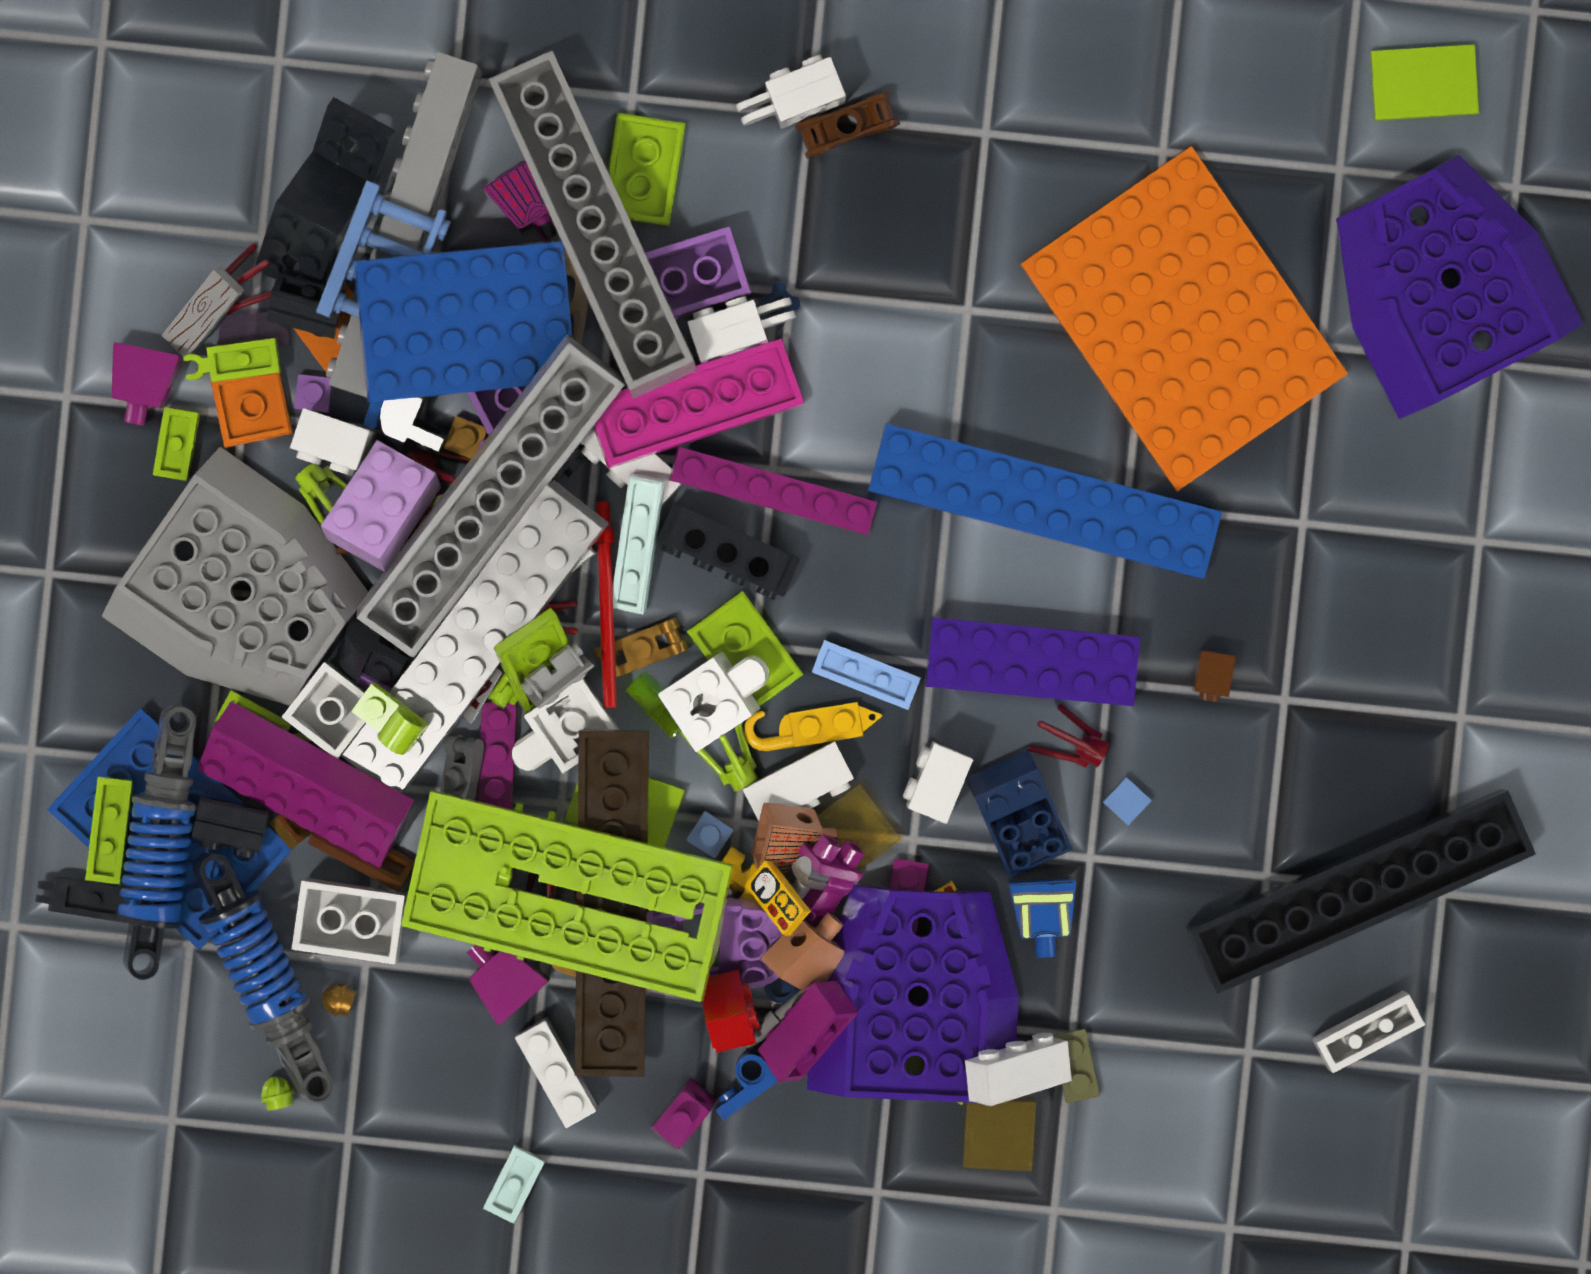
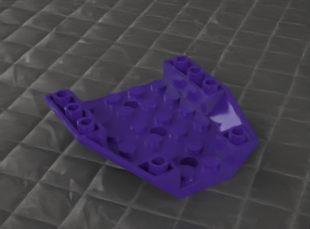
M1460 155L1377 199L1336 218L1352 329L1398 419L1450 397L1560 340L1583 325L1538 232ZM1415 206H1421L1427 211L1428 219L1423 226H1416L1410 221L1409 214ZM1447 268L1454 269L1459 275V282L1452 289L1446 288L1441 282V274ZM1479 330L1487 332L1490 336V345L1483 351L1476 349L1472 343L1473 335Z
M854 885L849 892L839 917L844 926L833 938L844 950V956L828 981H837L859 1013L809 1070L807 1074V1090L841 1097L976 1103L969 1101L965 1060L978 1057V1052L982 1050L1006 1048V1043L1017 1040L1019 995L990 891L955 889V892L894 890L888 889L887 886ZM918 917H926L930 919L932 924L930 932L924 936L916 935L912 931V924ZM922 986L927 990L928 997L923 1004L915 1005L909 1001L908 994L913 987ZM912 1055L920 1056L924 1060L923 1069L916 1074L907 1072L904 1067L906 1059Z

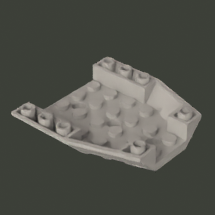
M219 447L195 473L118 583L102 617L187 676L290 706L311 680V674L343 628L350 622L357 611V606L369 591L343 556L336 553L337 548L332 542L327 540L321 526L305 505L231 453ZM182 541H188L194 547V555L188 561H182L176 556V546ZM241 580L246 581L251 587V595L245 601L237 600L232 593L234 584ZM297 620L303 621L308 626V635L302 641L294 640L289 633L291 624Z

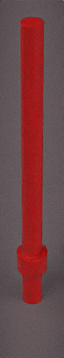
M597 502L596 513L609 523L594 543V545H598L603 709H616L617 690L611 545L615 544L614 529H611L610 502Z

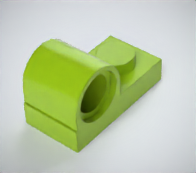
M375 682L368 687L351 710V712L378 731V740L386 748L398 755L407 754L429 726L428 722Z

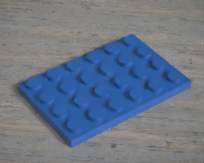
M562 241L354 261L367 402L527 386L564 337L568 335L572 338L565 252Z
M140 708L47 809L88 848L97 778L99 776L134 780L133 796L145 794L147 782L144 780L146 772H152V756L159 722L143 708ZM166 754V756L179 757L178 755ZM194 755L192 756L188 777L194 781L193 787L189 788V801L199 805L201 797L206 796L248 806L227 785L211 779L205 773L197 770L200 760ZM134 802L131 804L128 837L130 835L139 836V833L130 830L132 822H141L140 819L132 816ZM197 810L195 812V815L190 818V821L193 823V828L196 820ZM271 826L268 829L264 851L262 853L254 852L253 858L233 854V847L220 845V850L200 847V840L192 839L193 830L186 833L191 837V844L185 847L189 850V858L184 860L187 863V871L182 873L185 876V884L180 886L183 889V897L179 899L182 903L179 918L181 925L180 928L176 929L198 950H201L215 934L206 931L205 926L199 921V917L209 910L210 906L193 873L195 859L206 852L224 856L230 862L243 892L256 890L293 850L288 848ZM127 837L126 851H127V849H129V848H135V849H137V846L130 845V844L128 843V837ZM125 853L124 864L127 861L135 862V859L128 858ZM216 860L209 861L205 867V874L210 879L219 872V864ZM124 869L123 876L125 874L133 875V872H128Z

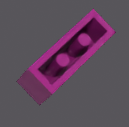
M816 981L808 985L803 992V997L796 1005H793L785 1012V1018L766 1035V1041L757 1050L778 1082L802 1080L859 1013L837 981Z

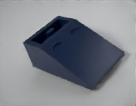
M1028 750L965 778L1010 878L1073 850L1041 774Z

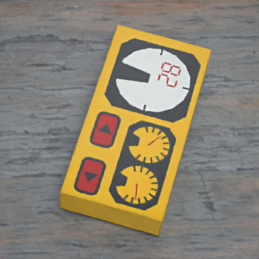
M764 861L745 884L783 935H791L811 912L773 861Z

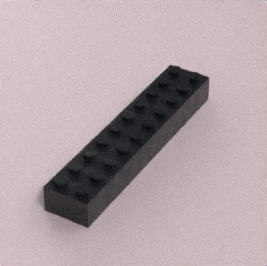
M1500 789L1191 924L1186 929L1213 990L1219 994L1534 856L1536 853L1509 791Z

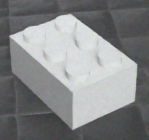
M305 878L301 881L292 950L396 964L400 956L404 928L401 926L408 893Z

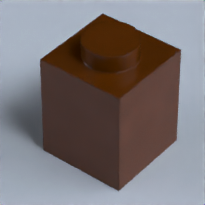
M1198 650L1191 691L1200 692L1199 699L1219 702L1220 696L1229 697L1236 656Z

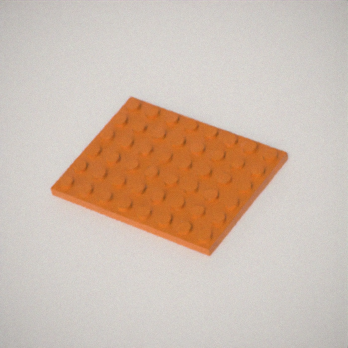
M1192 146L1020 264L1176 492L1348 374Z

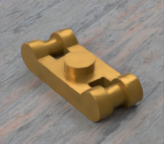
M677 617L615 641V652L623 650L627 663L619 666L616 663V678L689 650L686 640L682 641L677 628L680 625ZM661 634H665L669 644L668 647L663 649L659 648L655 638ZM601 647L593 649L596 659L600 658L602 662Z

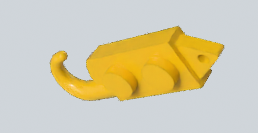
M858 702L792 712L784 715L779 726V736L760 738L754 732V725L758 719L765 716V712L759 711L747 719L744 725V735L751 747L759 751H774L861 737L863 732L879 720L882 715L859 706ZM870 714L875 715L874 720L869 719Z

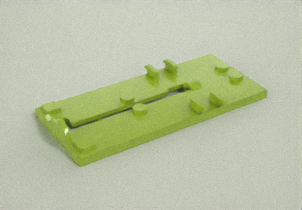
M435 790L430 791L402 918V927L484 947V951L491 952L493 949L517 955L519 960L528 958L698 1002L703 1001L710 969L721 942L720 936L724 922L727 893L734 867L733 864L556 821L557 813L549 811L548 818L524 813V805L516 803L515 809L511 810ZM512 868L539 874V882L690 920L694 918L696 905L700 902L705 903L697 938L691 937L689 932L606 912L602 909H594L510 888Z

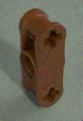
M889 91L873 95L859 103L796 124L795 129L800 131L807 149L805 153L806 159L825 154L836 147L863 137L879 134L899 126L900 121L895 119L888 101L890 98ZM877 106L880 107V110L884 118L883 120H881L876 108ZM845 116L853 117L857 121V128L851 134H844L838 130V122ZM812 130L815 131V134L818 139V144H816L814 141Z

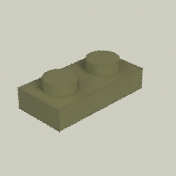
M1085 1028L1053 1034V1038L1068 1041L1072 1081L1062 1084L1066 1104L1099 1097V1089Z

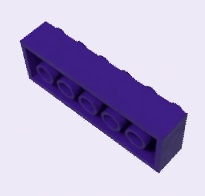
M931 617L925 686L1134 706L1140 637Z

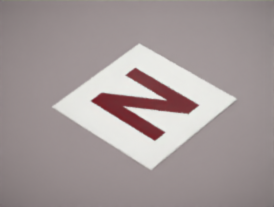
M497 669L463 714V717L470 724H472L502 674V671Z

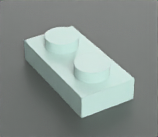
M514 1145L483 1209L514 1224L545 1160Z

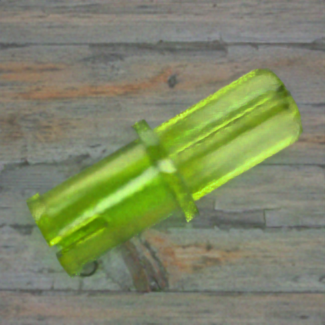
M642 676L638 677L625 691L646 711L645 716L647 718L650 716L669 737H676L680 734L681 729L658 694L647 684Z

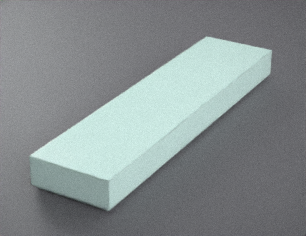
M635 473L629 475L613 582L614 609L642 615L646 612L665 480Z

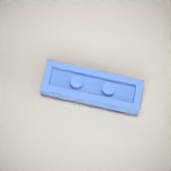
M826 640L822 644L812 670L815 674L907 710L921 679Z

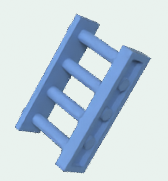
M366 181L316 313L331 318L333 312L340 314L343 311L359 318L358 302L346 298L347 294L341 292L346 279L352 281L355 278L354 261L357 260H354L358 247L365 248L367 245L395 257L430 254L437 239L443 241L448 231L450 221L445 220L446 211L439 209L436 219L430 218L384 200L385 196L379 194L381 190L380 185ZM378 213L430 232L423 252L372 233V229L367 227L371 214L378 215Z

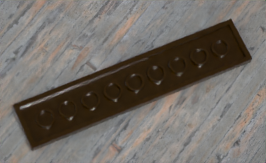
M579 729L578 826L648 843L649 730ZM577 891L578 905L602 909L606 912L647 922L646 908L587 893L582 894ZM576 971L575 1076L644 1077L646 988Z

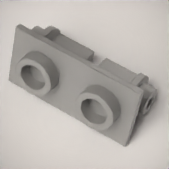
M576 643L571 646L567 644L549 659L555 668L552 672H549L546 666L542 664L527 677L523 678L525 682L520 686L538 709L554 702L562 691L571 684L581 681L587 672L594 667L583 655L584 653Z

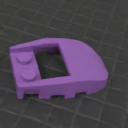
M726 898L727 903L724 910V922L719 945L720 966L711 967L709 976L739 970L742 983L749 982L750 989L763 987L774 982L779 977L761 960V957L783 934L757 901ZM700 902L696 905L694 915L703 913L705 903ZM654 910L646 913L647 922L683 931L682 921L689 920ZM651 990V993H658V991Z

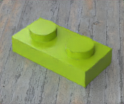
M164 407L153 469L154 476L189 481L200 413Z

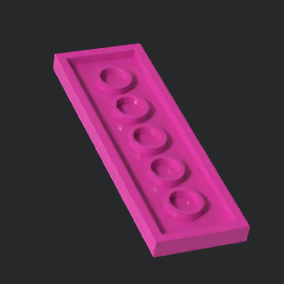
M782 339L697 365V371L634 399L628 388L620 390L593 425L607 468L610 469L802 406L804 400Z

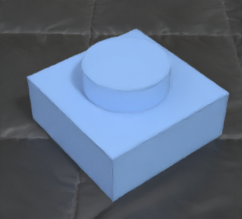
M704 811L686 841L715 859L734 829L707 811Z

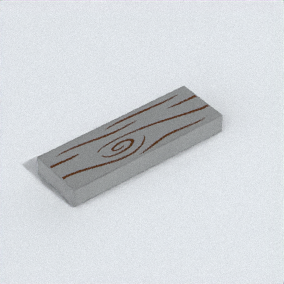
M218 266L211 272L161 336L182 357L194 354L244 292V289L221 266Z

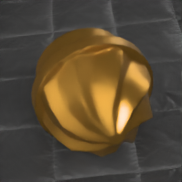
M345 983L327 987L322 993L324 1008L334 1017H338V1015L348 1017L356 991L349 989L348 984Z

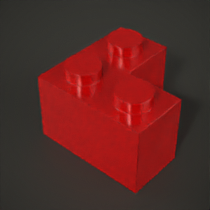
M739 970L708 977L702 1004L712 1048H715L716 1053L756 1044L754 1029L760 1028L756 1008L751 1003L753 998L749 982L742 983Z

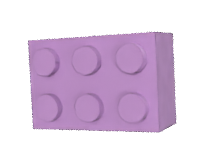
M377 440L322 523L321 528L327 540L386 572L441 488L435 472Z

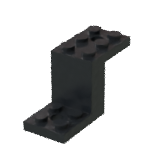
M335 97L332 98L327 105L313 151L275 202L255 265H258L265 259L269 260L270 263L260 272L275 280L278 273L281 272L324 284L336 248L347 233L366 181L377 184L395 133L393 128ZM349 137H352L355 140H357L358 144L352 142L349 139ZM290 255L296 257L298 261H295Z

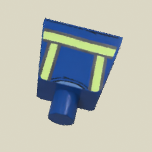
M1074 878L1009 881V891L1020 937L1022 939L1035 938L1037 958L1056 957V937L1070 936L1076 880Z

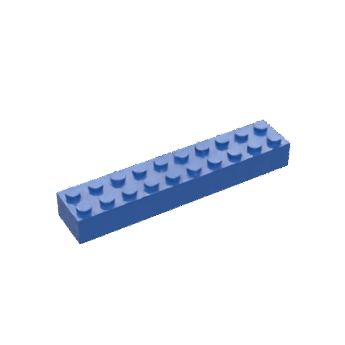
M887 423L885 424L868 492L1198 579H1205L1222 512Z

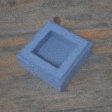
M1125 777L1102 802L1129 826L1152 800Z

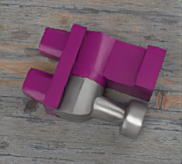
M822 834L815 846L803 844L798 851L802 857L793 862L792 870L796 880L792 887L811 910L804 921L814 927L819 924L827 912L830 914L834 912L842 897L849 894L852 890L854 882L858 883L864 875L856 866L865 853L853 841L845 840L841 846L835 838Z

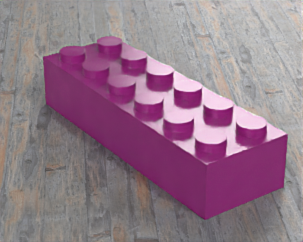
M232 701L212 728L197 770L205 773L211 779L229 786L239 794L266 806L269 810L281 814L302 828L324 837L330 843L346 849L363 861L370 862L379 868L397 841L415 801Z

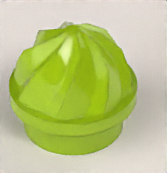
M273 1076L263 1085L261 1102L266 1104L267 1111L281 1109L294 1104L292 1095L295 1094V1091L286 1079Z

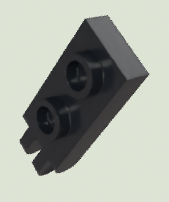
M53 876L52 882L38 881L37 888L51 890L50 896L36 894L35 902L49 904L48 911L122 922L114 919V915L117 912L118 905L124 903L120 890L130 887Z

